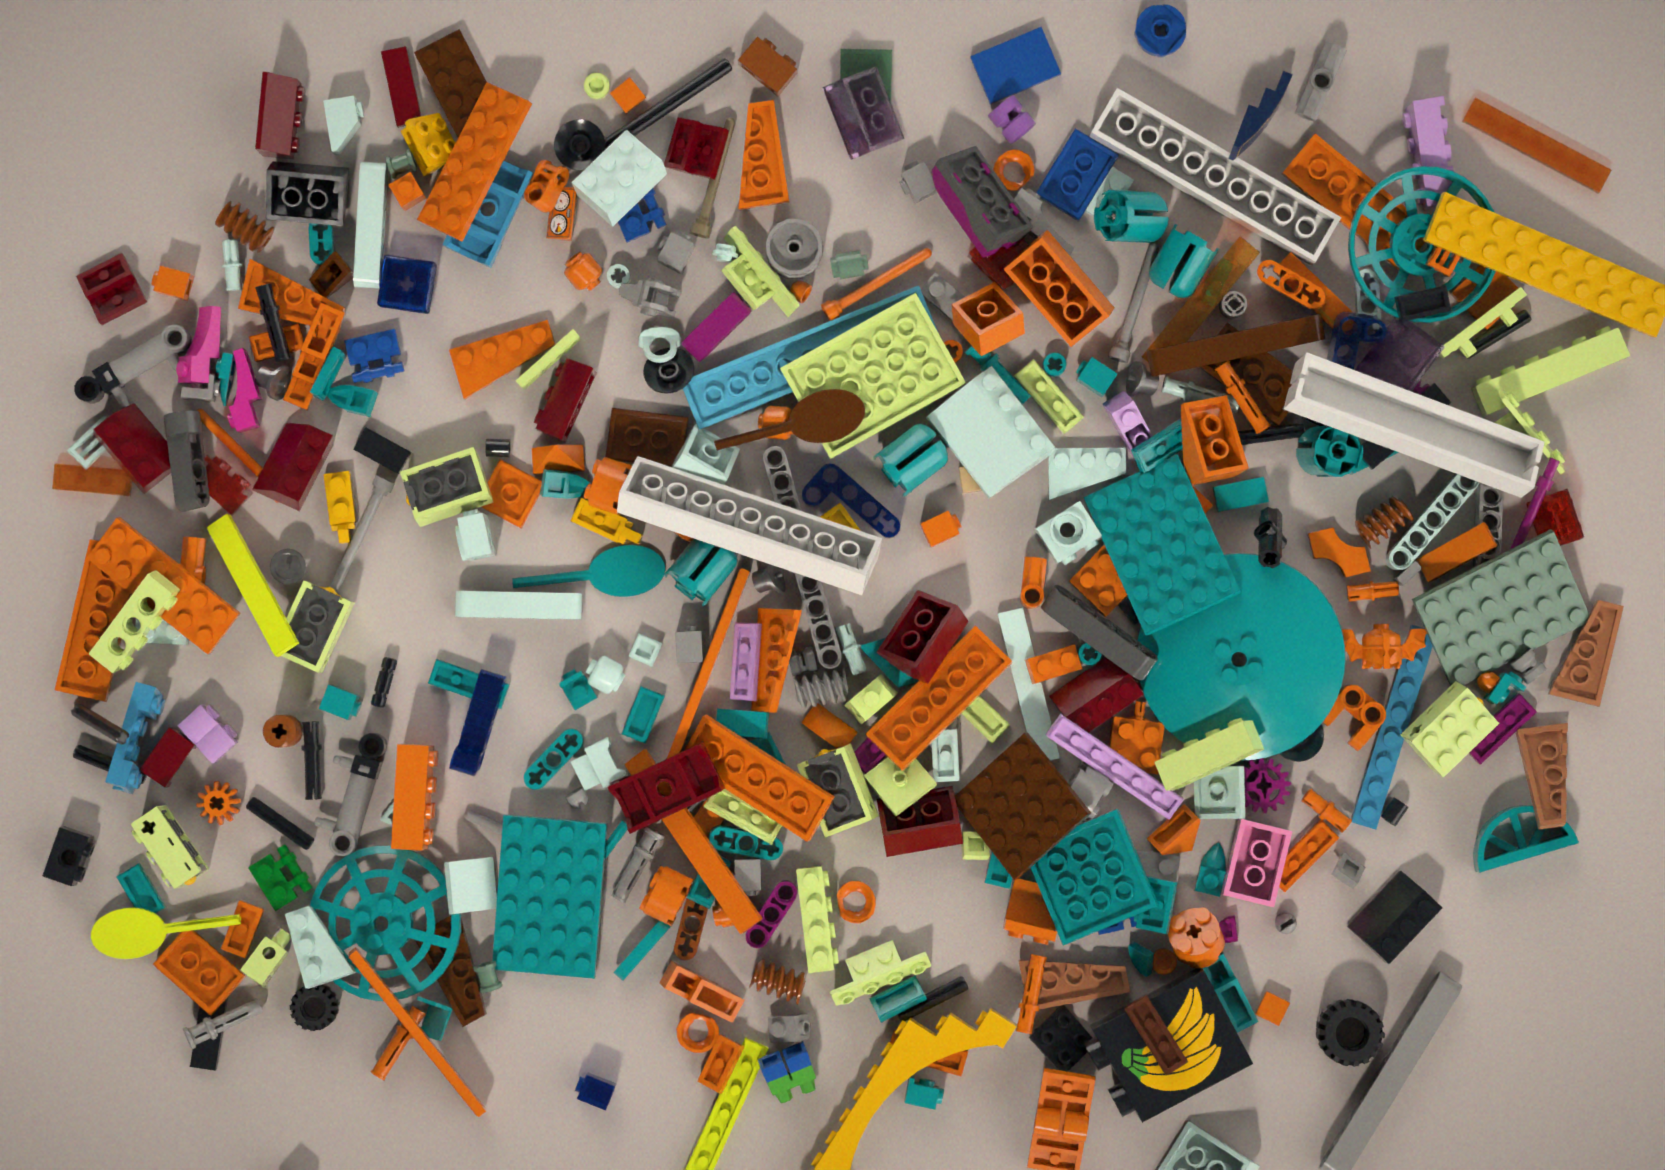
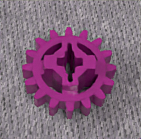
M1263 758L1258 759V764H1255L1253 760H1249L1250 767H1244L1245 807H1248L1250 804L1253 805L1252 812L1255 813L1259 807H1261L1263 814L1267 813L1268 807L1276 811V803L1285 804V801L1282 799L1283 795L1290 796L1285 787L1290 786L1291 782L1284 779L1289 773H1281L1280 770L1283 765L1279 763L1274 767L1273 759L1269 758L1266 764ZM1267 769L1273 771L1279 780H1273L1269 777ZM1256 770V776L1251 781L1246 782L1250 773ZM1261 778H1263L1264 782L1269 783V787H1266L1263 793L1261 789L1256 787L1258 783H1261ZM1275 789H1279L1278 794L1276 795V797H1275L1274 799H1272L1271 801H1269V800H1270V796H1269V795H1270ZM1247 791H1253L1257 795L1259 802L1251 799Z

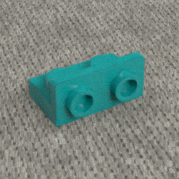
M1147 876L1159 906L1134 916V921L1137 922L1136 928L1168 934L1178 882Z

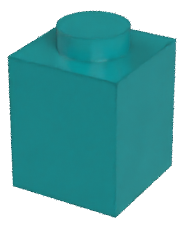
M1091 357L1089 362L1083 360L1075 372L1079 374L1076 381L1100 397L1104 396L1117 376L1116 372Z
M328 684L319 709L346 720H351L352 716L357 717L362 703L359 702V695Z

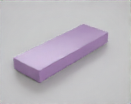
M735 622L730 699L757 701L762 627L760 623Z

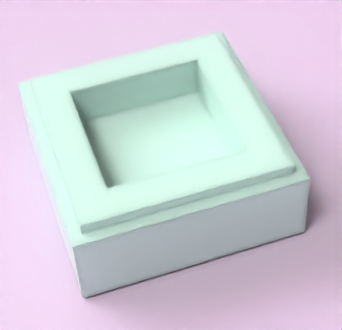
M638 633L628 657L653 667L663 643Z

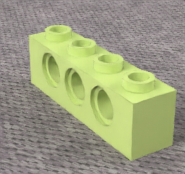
M157 570L148 573L92 648L89 655L112 673L121 669L123 671L127 669L133 661L131 655L136 649L139 651L148 641L146 635L150 630L154 631L163 621V618L160 616L165 610L169 611L177 602L178 598L175 596L180 589ZM148 597L154 600L155 609H151L148 606ZM133 617L140 621V629L134 627L132 623ZM119 637L125 641V649L118 645Z

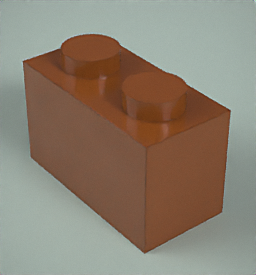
M757 36L738 59V65L778 97L797 75L796 62L786 54L783 57L775 51L777 47L767 38H764L762 41Z

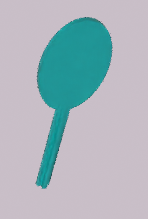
M622 545L610 548L599 554L590 564L589 570L512 578L513 588L590 580L596 589L605 594L617 597H630L643 594L657 586L664 577L665 563L658 553L647 547Z

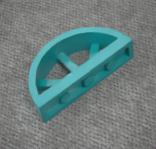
M1520 805L1509 807L1492 816L1478 833L1473 850L1475 872L1481 873L1575 845L1579 841L1574 830L1566 822L1564 826L1559 827L1564 835L1540 841L1546 829L1538 830L1537 826L1527 845L1517 814L1534 813L1533 806ZM1507 818H1510L1518 848L1491 834L1496 826ZM1487 841L1506 851L1484 858Z

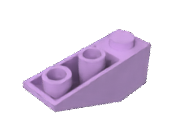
M1123 391L1102 405L1134 458L1131 450L1151 438L1152 434L1134 400Z

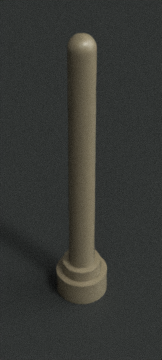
M731 117L727 118L724 124V128L729 130L716 179H709L700 216L692 223L690 234L697 237L709 239L712 231L709 218L735 127V120Z

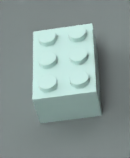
M625 130L572 181V185L577 196L613 227L667 175L663 161L628 130Z

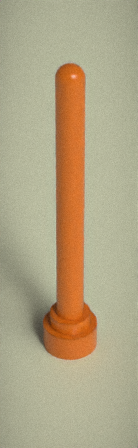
M924 248L838 301L834 299L833 301L828 300L820 305L829 321L839 318V314L843 313L842 310L928 259L931 257L932 251L929 248Z
M197 409L196 411L200 412L201 422L259 477L263 467L203 409Z

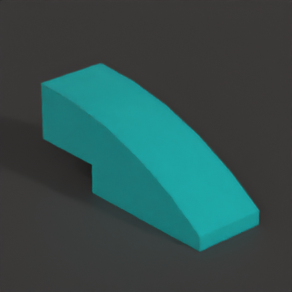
M1221 951L1218 956L1219 959L1214 964L1201 969L1205 971L1238 1033L1256 1024L1258 1020L1238 979L1234 975L1224 953Z

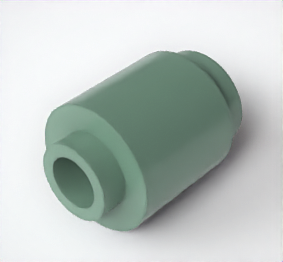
M860 250L836 254V257L830 258L833 278L840 277V280L864 276V270L869 269L866 254L861 255Z

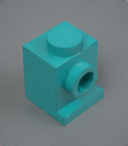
M911 1076L908 1080L904 1102L905 1104L935 1110L936 1104L942 1103L944 1089L934 1086L935 1081L920 1078L919 1082H915V1076Z

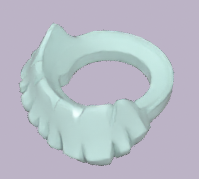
M654 326L640 333L638 346L643 348L645 356L650 361L664 363L675 356L677 347L681 345L680 340L682 339L679 332L673 328ZM662 337L669 342L670 350L666 354L655 355L650 351V345L655 338Z

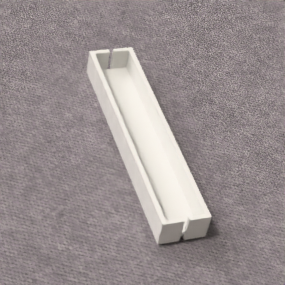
M1307 352L1295 363L1290 381L1292 386L1288 389L1284 410L1520 498L1534 489L1539 469L1536 465L1540 463L1544 441Z

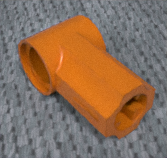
M183 537L180 565L205 584L206 567L204 566L206 539Z
M1024 557L1020 602L1027 609L1039 607L1044 599L1047 559ZM1027 591H1036L1039 595V600L1036 603L1027 602L1025 599Z

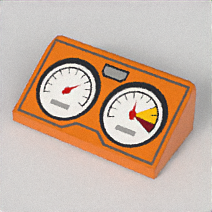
M564 187L556 206L549 212L546 238L572 241L577 194L574 188Z

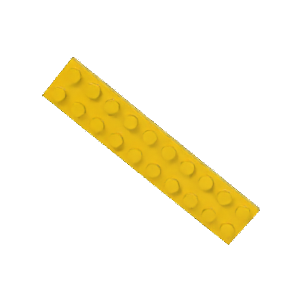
M1442 192L1423 241L1650 337H1657L1665 317L1664 284L1447 192Z

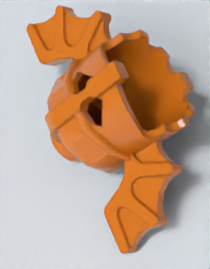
M1373 624V630L1362 636V645L1356 640L1352 629H1342L1345 651L1349 655V661L1353 662L1356 659H1362V669H1370V667L1374 669H1381L1382 667L1383 669L1393 667L1400 669L1403 658L1414 661L1416 652L1426 647L1424 640L1427 633L1425 629H1410L1407 639L1402 645L1400 635L1390 630L1389 624Z

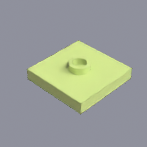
M887 757L864 775V779L895 816H898L937 786L935 780L917 759L905 770L901 771Z

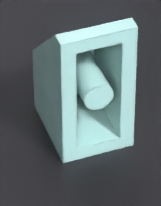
M355 96L323 101L331 151L335 155L342 153L361 126L360 118L364 117L362 102H358Z

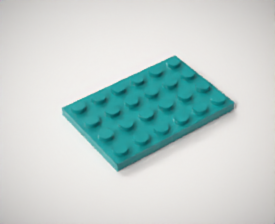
M1178 454L1165 459L1146 473L1139 471L1083 497L1095 525L1102 535L1101 538L1146 636L1241 593Z
M503 815L492 961H496L497 964L495 970L592 979L596 977L607 823Z

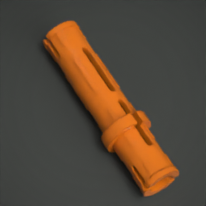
M1229 360L1216 367L1215 371H1217L1226 385L1227 393L1232 394L1256 434L1267 429L1270 423H1268L1244 386L1245 381L1243 378L1240 379Z
M1030 955L1022 1003L1019 1002L1018 1006L1020 1013L1016 1028L1017 1032L1032 1034L1036 1011L1039 1012L1040 1007L1037 1004L1047 957Z
M413 1005L409 1010L410 1015L419 1025L426 1013ZM402 1023L396 1026V1033L374 1068L370 1071L381 1080L385 1081L386 1076L399 1058L409 1039H413Z

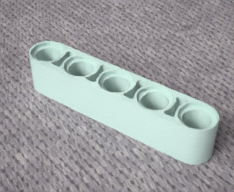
M360 163L353 273L354 287L381 288L388 186L387 163Z
M1455 473L1388 551L1385 559L1388 567L1396 571L1409 567L1473 493L1479 482L1472 480L1470 487H1464L1460 482L1461 475ZM1446 493L1452 494L1455 498V504L1452 507L1446 506L1443 501ZM1430 512L1438 516V524L1435 527L1427 523V515ZM1417 532L1420 534L1422 541L1419 546H1414L1410 542L1411 533ZM1397 551L1403 553L1405 557V562L1401 566L1396 565L1393 561V555Z
M456 591L455 617L581 620L582 594Z

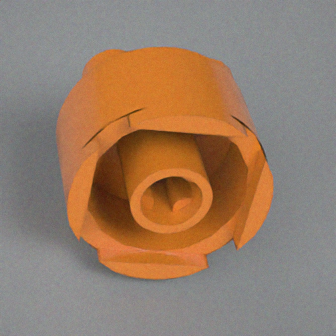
M604 457L602 460L597 459L592 469V474H595L593 482L587 485L584 493V498L588 499L589 506L620 516L621 513L617 512L619 491L632 465L608 457Z
M660 865L649 885L651 888L647 895H645L639 909L643 913L672 926L694 879L667 866L663 867Z
M1190 908L1171 918L1168 937L1175 956L1181 963L1190 965V967L1200 969L1214 964L1219 959L1218 956L1225 947V940L1218 920L1207 908Z

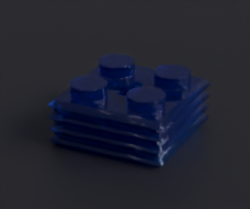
M385 255L377 305L383 308L429 314L437 268L436 263L433 261ZM407 278H410L413 287H409L408 291H405V288L401 286V282H406Z

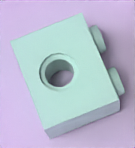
M1080 501L1035 529L1055 563L1058 564L1062 561L1064 565L1076 559L1075 553L1080 549L1084 548L1087 552L1098 545L1097 539L1102 536ZM1068 523L1073 527L1074 533L1071 537L1066 538L1061 535L1060 527L1062 524Z
M478 509L462 512L463 517L457 518L458 525L455 526L462 560L473 561L496 556L488 515L481 513Z

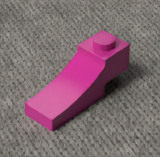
M199 307L194 338L185 356L179 357L176 367L178 383H209L210 359L219 358L221 307Z
M244 348L233 351L237 368V392L234 405L229 406L231 413L227 414L231 428H236V431L239 433L260 427L253 402L262 400L259 387L256 385V378L248 352Z

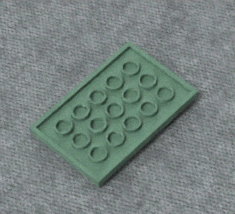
M1551 529L1412 599L1450 686L1455 681L1465 685L1477 679L1481 674L1487 673V671L1491 672L1522 656L1528 649L1534 650L1584 625L1590 616L1557 537Z

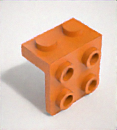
M1020 878L1015 879L1003 929L1008 930V936L1023 939L1025 934L1033 936V942L1048 945L1049 941L1055 942L1057 931L1038 884Z

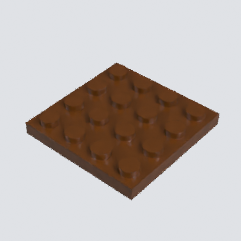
M1023 733L955 795L958 809L1014 880L1021 877L1091 814L1090 810L1029 733Z

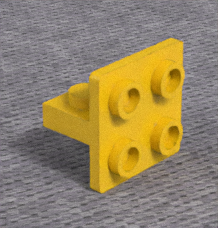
M440 113L405 121L406 127L401 130V133L423 176L431 175L445 165L456 142L452 138L446 122Z

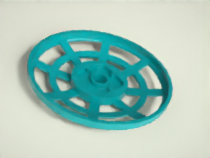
M1421 166L1393 173L1378 182L1365 195L1353 216L1348 238V253L1354 277L1363 293L1373 304L1398 318V313L1393 308L1395 304L1394 297L1417 292L1403 288L1409 274L1422 276L1425 288L1430 289L1436 287L1433 274L1438 272L1433 267L1426 265L1435 246L1427 243V248L1423 252L1417 251L1415 247L1416 240L1420 237H1425L1434 211L1431 215L1418 214L1415 199L1424 198L1438 202L1441 194L1432 191H1414L1412 176L1434 175L1450 180L1452 184L1447 189V193L1456 196L1460 189L1463 188L1477 202L1478 206L1494 212L1489 201L1477 186L1451 170ZM1401 179L1402 195L1389 201L1380 212H1377L1368 205L1370 200L1382 188L1393 181ZM1405 202L1406 218L1398 224L1386 218V215L1394 207ZM1363 214L1373 221L1369 234V254L1356 257L1355 234L1358 222ZM1379 227H1382L1391 233L1390 248L1376 251V238ZM1444 249L1441 250L1438 258L1435 261L1436 263H1438L1441 255L1444 252ZM1451 252L1448 258L1446 259L1443 267H1447V265L1449 264L1451 260ZM1392 258L1400 268L1394 281L1390 280L1380 266V261ZM1463 258L1462 263L1457 262L1453 270L1456 272L1455 275L1443 285H1446L1448 292L1465 277L1477 284L1474 290L1463 301L1453 306L1451 311L1410 320V322L1430 323L1446 320L1460 314L1471 307L1483 295L1496 271L1486 267L1482 275L1469 268L1471 261ZM1372 264L1378 278L1390 289L1384 302L1378 299L1368 288L1360 274L1359 267Z
M372 846L346 855L324 874L315 889L310 906L315 912L316 909L329 913V935L342 950L349 964L353 966L357 973L361 974L358 989L350 986L340 978L333 980L336 985L360 998L383 1001L379 994L369 992L370 983L344 951L356 943L367 952L365 959L373 969L377 955L391 954L398 967L391 970L375 971L381 978H391L401 974L404 976L411 988L395 992L394 995L398 1000L422 992L435 983L446 971L459 945L461 913L451 914L450 938L435 934V913L431 902L445 895L447 898L445 874L431 860L412 850L391 849V846ZM372 854L397 855L392 870L375 869L361 873L356 859ZM407 859H411L426 868L436 878L440 886L426 893L414 879L403 874ZM347 865L352 879L339 890L333 903L320 899L322 890L330 878L339 869ZM375 877L389 878L385 892L371 894L365 880ZM399 881L409 886L418 895V898L406 904L403 899L395 895ZM356 886L361 900L354 909L340 906L345 895ZM422 907L425 909L427 918L426 932L413 928L412 912ZM337 916L350 920L351 935L340 941L336 930ZM380 916L385 917L388 921V927L385 931H380L376 928L375 922ZM409 939L423 942L417 954L407 962L400 949L405 946ZM431 944L447 948L444 957L436 969L420 982L412 968L417 966L425 957Z

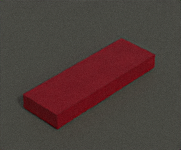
M406 46L381 51L396 126L398 128L406 126L405 121L408 119L421 117Z

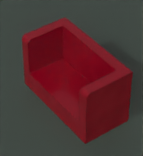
M169 727L140 768V771L164 788L170 787L172 784L170 782L191 750L196 749L197 746L186 735L174 727Z

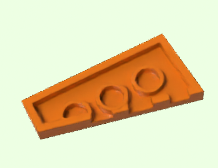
M774 100L749 103L738 210L789 203Z
M249 259L238 309L260 314L261 306L255 287L271 283L276 304L280 306V319L311 326L320 303L345 312V307Z
M544 320L449 349L463 398H469L472 394L489 386L497 379L509 374L517 367L529 362L556 344L549 321Z
M758 608L757 623L762 624L757 701H752L751 711L777 713L802 610Z

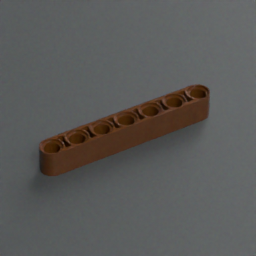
M1315 314L1146 351L1151 377L1316 342L1326 338L1321 314Z

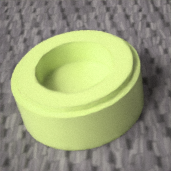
M592 73L584 81V90L590 98L602 99L609 93L610 83L602 73Z

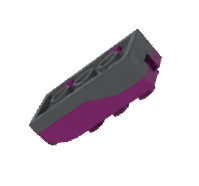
M977 146L939 158L931 170L935 189L983 258L995 254L1000 247L1008 249L1019 245L1033 228L1029 219Z

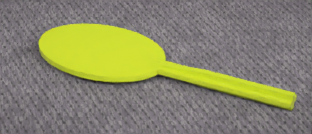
M121 908L105 914L94 924L91 930V941L97 950L107 956L118 959H134L155 951L164 942L168 933L241 924V916L236 914L164 923L162 918L149 910Z

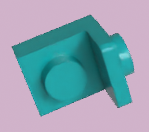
M573 669L561 676L563 681L559 685L575 711L598 698L592 686L588 684V679L583 671L577 673Z
M1511 671L1508 674L1500 673L1497 684L1489 694L1486 693L1483 699L1491 704L1502 703L1510 693L1509 686L1524 692L1526 686L1521 684L1523 679Z

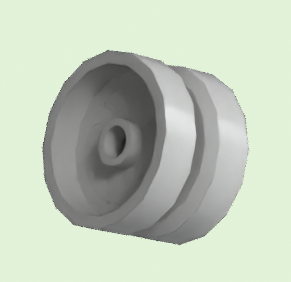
M786 219L777 223L769 232L766 240V255L771 268L779 275L789 279H801L810 275L819 266L822 258V239L817 229L809 222L801 219ZM794 244L796 247L798 245L799 250L791 252L789 246Z

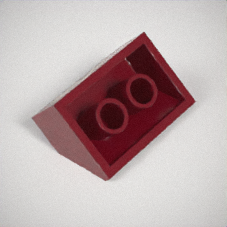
M270 72L262 73L255 149L263 157L294 159V154L299 152L300 139L296 137L297 127L302 125V112H299V103L304 101L305 88L301 86V82L296 78Z
M569 358L566 359L565 363L560 362L555 376L558 377L555 386H549L544 398L547 400V404L544 410L539 409L535 417L534 423L537 424L535 428L537 431L566 443L597 374L594 368Z
M135 403L113 413L93 429L94 437L97 438L143 494L171 473L166 439Z
M286 423L252 491L300 512L333 447V435L309 424Z
M917 590L877 653L906 675L928 684L969 621L958 605Z
M1105 657L1049 695V697L1062 715L1089 733L1139 699L1144 693L1129 673Z
M953 786L930 790L898 816L893 814L881 798L876 799L886 857L963 844Z

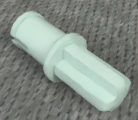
M235 239L223 240L224 265H222V268H225L226 291L242 290L240 267L243 265L239 262L238 241Z
M848 623L835 628L843 649L841 653L845 654L852 674L859 675L864 673L866 666L859 650L861 645H857L851 624Z

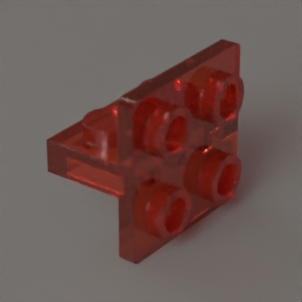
M1568 488L1544 496L1533 521L1537 536L1551 529L1554 531L1560 546L1583 539L1582 527ZM1531 501L1526 503L1527 508L1529 507Z

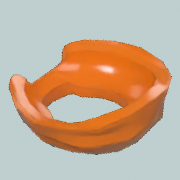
M1016 149L1006 151L1000 155L993 168L1006 189L1010 191L1019 190L1034 176L1032 159L1025 152ZM1010 162L1019 163L1025 174L1024 179L1019 183L1007 180L1003 173L1006 164Z
M849 881L838 890V907L840 916L844 920L851 923H862L874 914L876 897L867 884L861 881ZM857 891L864 895L866 904L862 910L853 912L844 908L843 898L849 893Z
M689 1013L680 1020L676 1028L680 1045L693 1053L709 1051L714 1047L719 1037V1027L715 1020L702 1014ZM695 1019L706 1021L708 1036L701 1042L693 1041L688 1034L689 1026Z

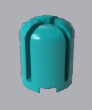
M1108 190L1102 193L1105 196L1101 200L1099 208L1095 207L1094 224L1096 231H1101L1102 235L1107 239L1105 241L1150 243L1163 236L1168 227L1169 217L1152 216L1153 213L1168 212L1167 203L1160 195L1155 192Z
M1174 224L1149 269V277L1155 285L1164 289L1189 244L1194 245L1192 252L1169 290V293L1176 297L1188 298L1195 292L1220 249L1216 248L1213 252L1205 247L1208 243L1207 241L1189 231H1186L1185 234L1175 230L1177 224Z
M923 424L912 426L873 456L874 460L879 457L882 461L884 468L881 470L895 488L900 485L905 491L902 495L903 497L907 496L912 490L944 467L948 461L947 449L940 440L898 471L897 468L935 438V432Z
M1315 426L1306 430L1300 436L1298 443L1312 448H1296V457L1301 468L1306 473L1316 475L1317 477H1343L1351 473L1355 468H1358L1363 458V445H1360L1357 436L1330 426ZM1332 452L1338 453V454H1342V456H1340V455H1333Z
M693 539L664 575L667 577L670 574L677 581V584L674 586L692 601L695 597L704 601L702 606H705L734 570L738 559L735 552L720 548L695 581H693L691 578L717 547Z

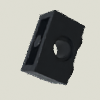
M66 826L59 827L42 876L68 886H76L78 882L81 883L86 873V868L83 867L86 858L91 857L95 848V843H92L94 836ZM68 850H72L76 854V861L73 864H69L65 859V854Z

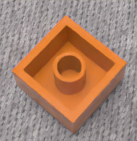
M996 282L951 304L953 325L980 356L1025 334L1023 312Z

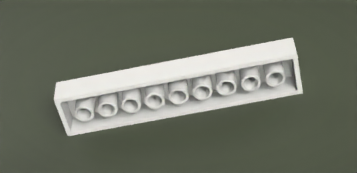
M1119 88L1114 92L1089 136L1288 253L1292 252L1297 258L1311 266L1317 261L1342 218L1240 158L1228 159L1230 156L1228 151Z
M637 456L619 491L618 513L859 595L863 594L879 557L882 542L880 537Z

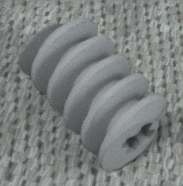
M843 669L842 676H839L838 672L833 670L832 678H829L828 674L823 672L821 680H819L816 674H813L811 682L808 681L806 676H802L801 684L798 683L795 677L793 678L797 701L803 709L807 707V701H810L812 706L816 707L818 699L821 700L823 705H827L828 697L831 698L833 703H837L838 695L841 696L843 701H847L849 691L845 669Z

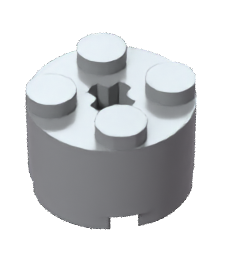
M1081 762L1078 766L1081 769L1078 775L1073 773L1067 783L1090 810L1091 814L1085 819L1088 821L1090 818L1093 819L1099 811L1100 805L1097 803L1103 796L1106 797L1109 794L1113 783L1110 782V778L1085 762Z

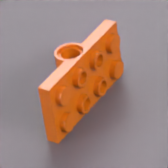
M1049 1068L1043 1069L1027 1168L1038 1170H1080L1084 1142L1088 1132L1095 1076Z

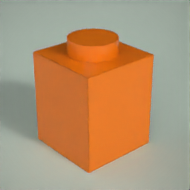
M411 172L388 184L404 211L427 199Z
M160 266L159 271H155L153 274V291L188 301L194 276L187 272Z
M949 510L920 523L931 548L960 534L958 529L961 528V524L956 514L951 515Z

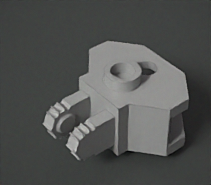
M649 278V280L644 281L638 280L637 285L630 283L621 284L619 288L620 297L633 302L632 305L641 309V314L655 317L656 314L675 317L676 311L669 310L667 303L669 296L680 297L681 291L664 285V281L655 278Z

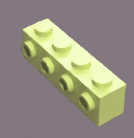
M1242 718L1235 719L1227 723L1228 728L1222 731L1220 728L1211 730L1205 734V739L1200 741L1198 739L1190 740L1184 743V748L1179 751L1172 749L1161 754L1162 759L1155 761V765L1165 790H1178L1264 750L1253 721H1243Z
M822 865L796 868L808 973L834 970V964H839L837 948H832L831 938H836L834 922L829 923L828 912H833L831 896L826 897L825 886H830L828 870L823 871Z

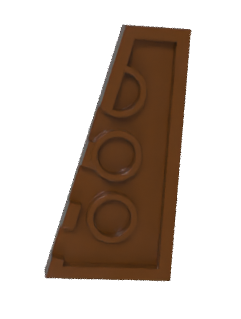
M451 915L435 924L436 935L450 938ZM461 918V934L458 948L450 965L437 981L462 1027L486 1015L487 1012L482 993L479 990L478 978L473 969L474 963ZM415 940L418 947L421 948L423 942ZM431 944L424 958L432 972L444 957L447 948Z

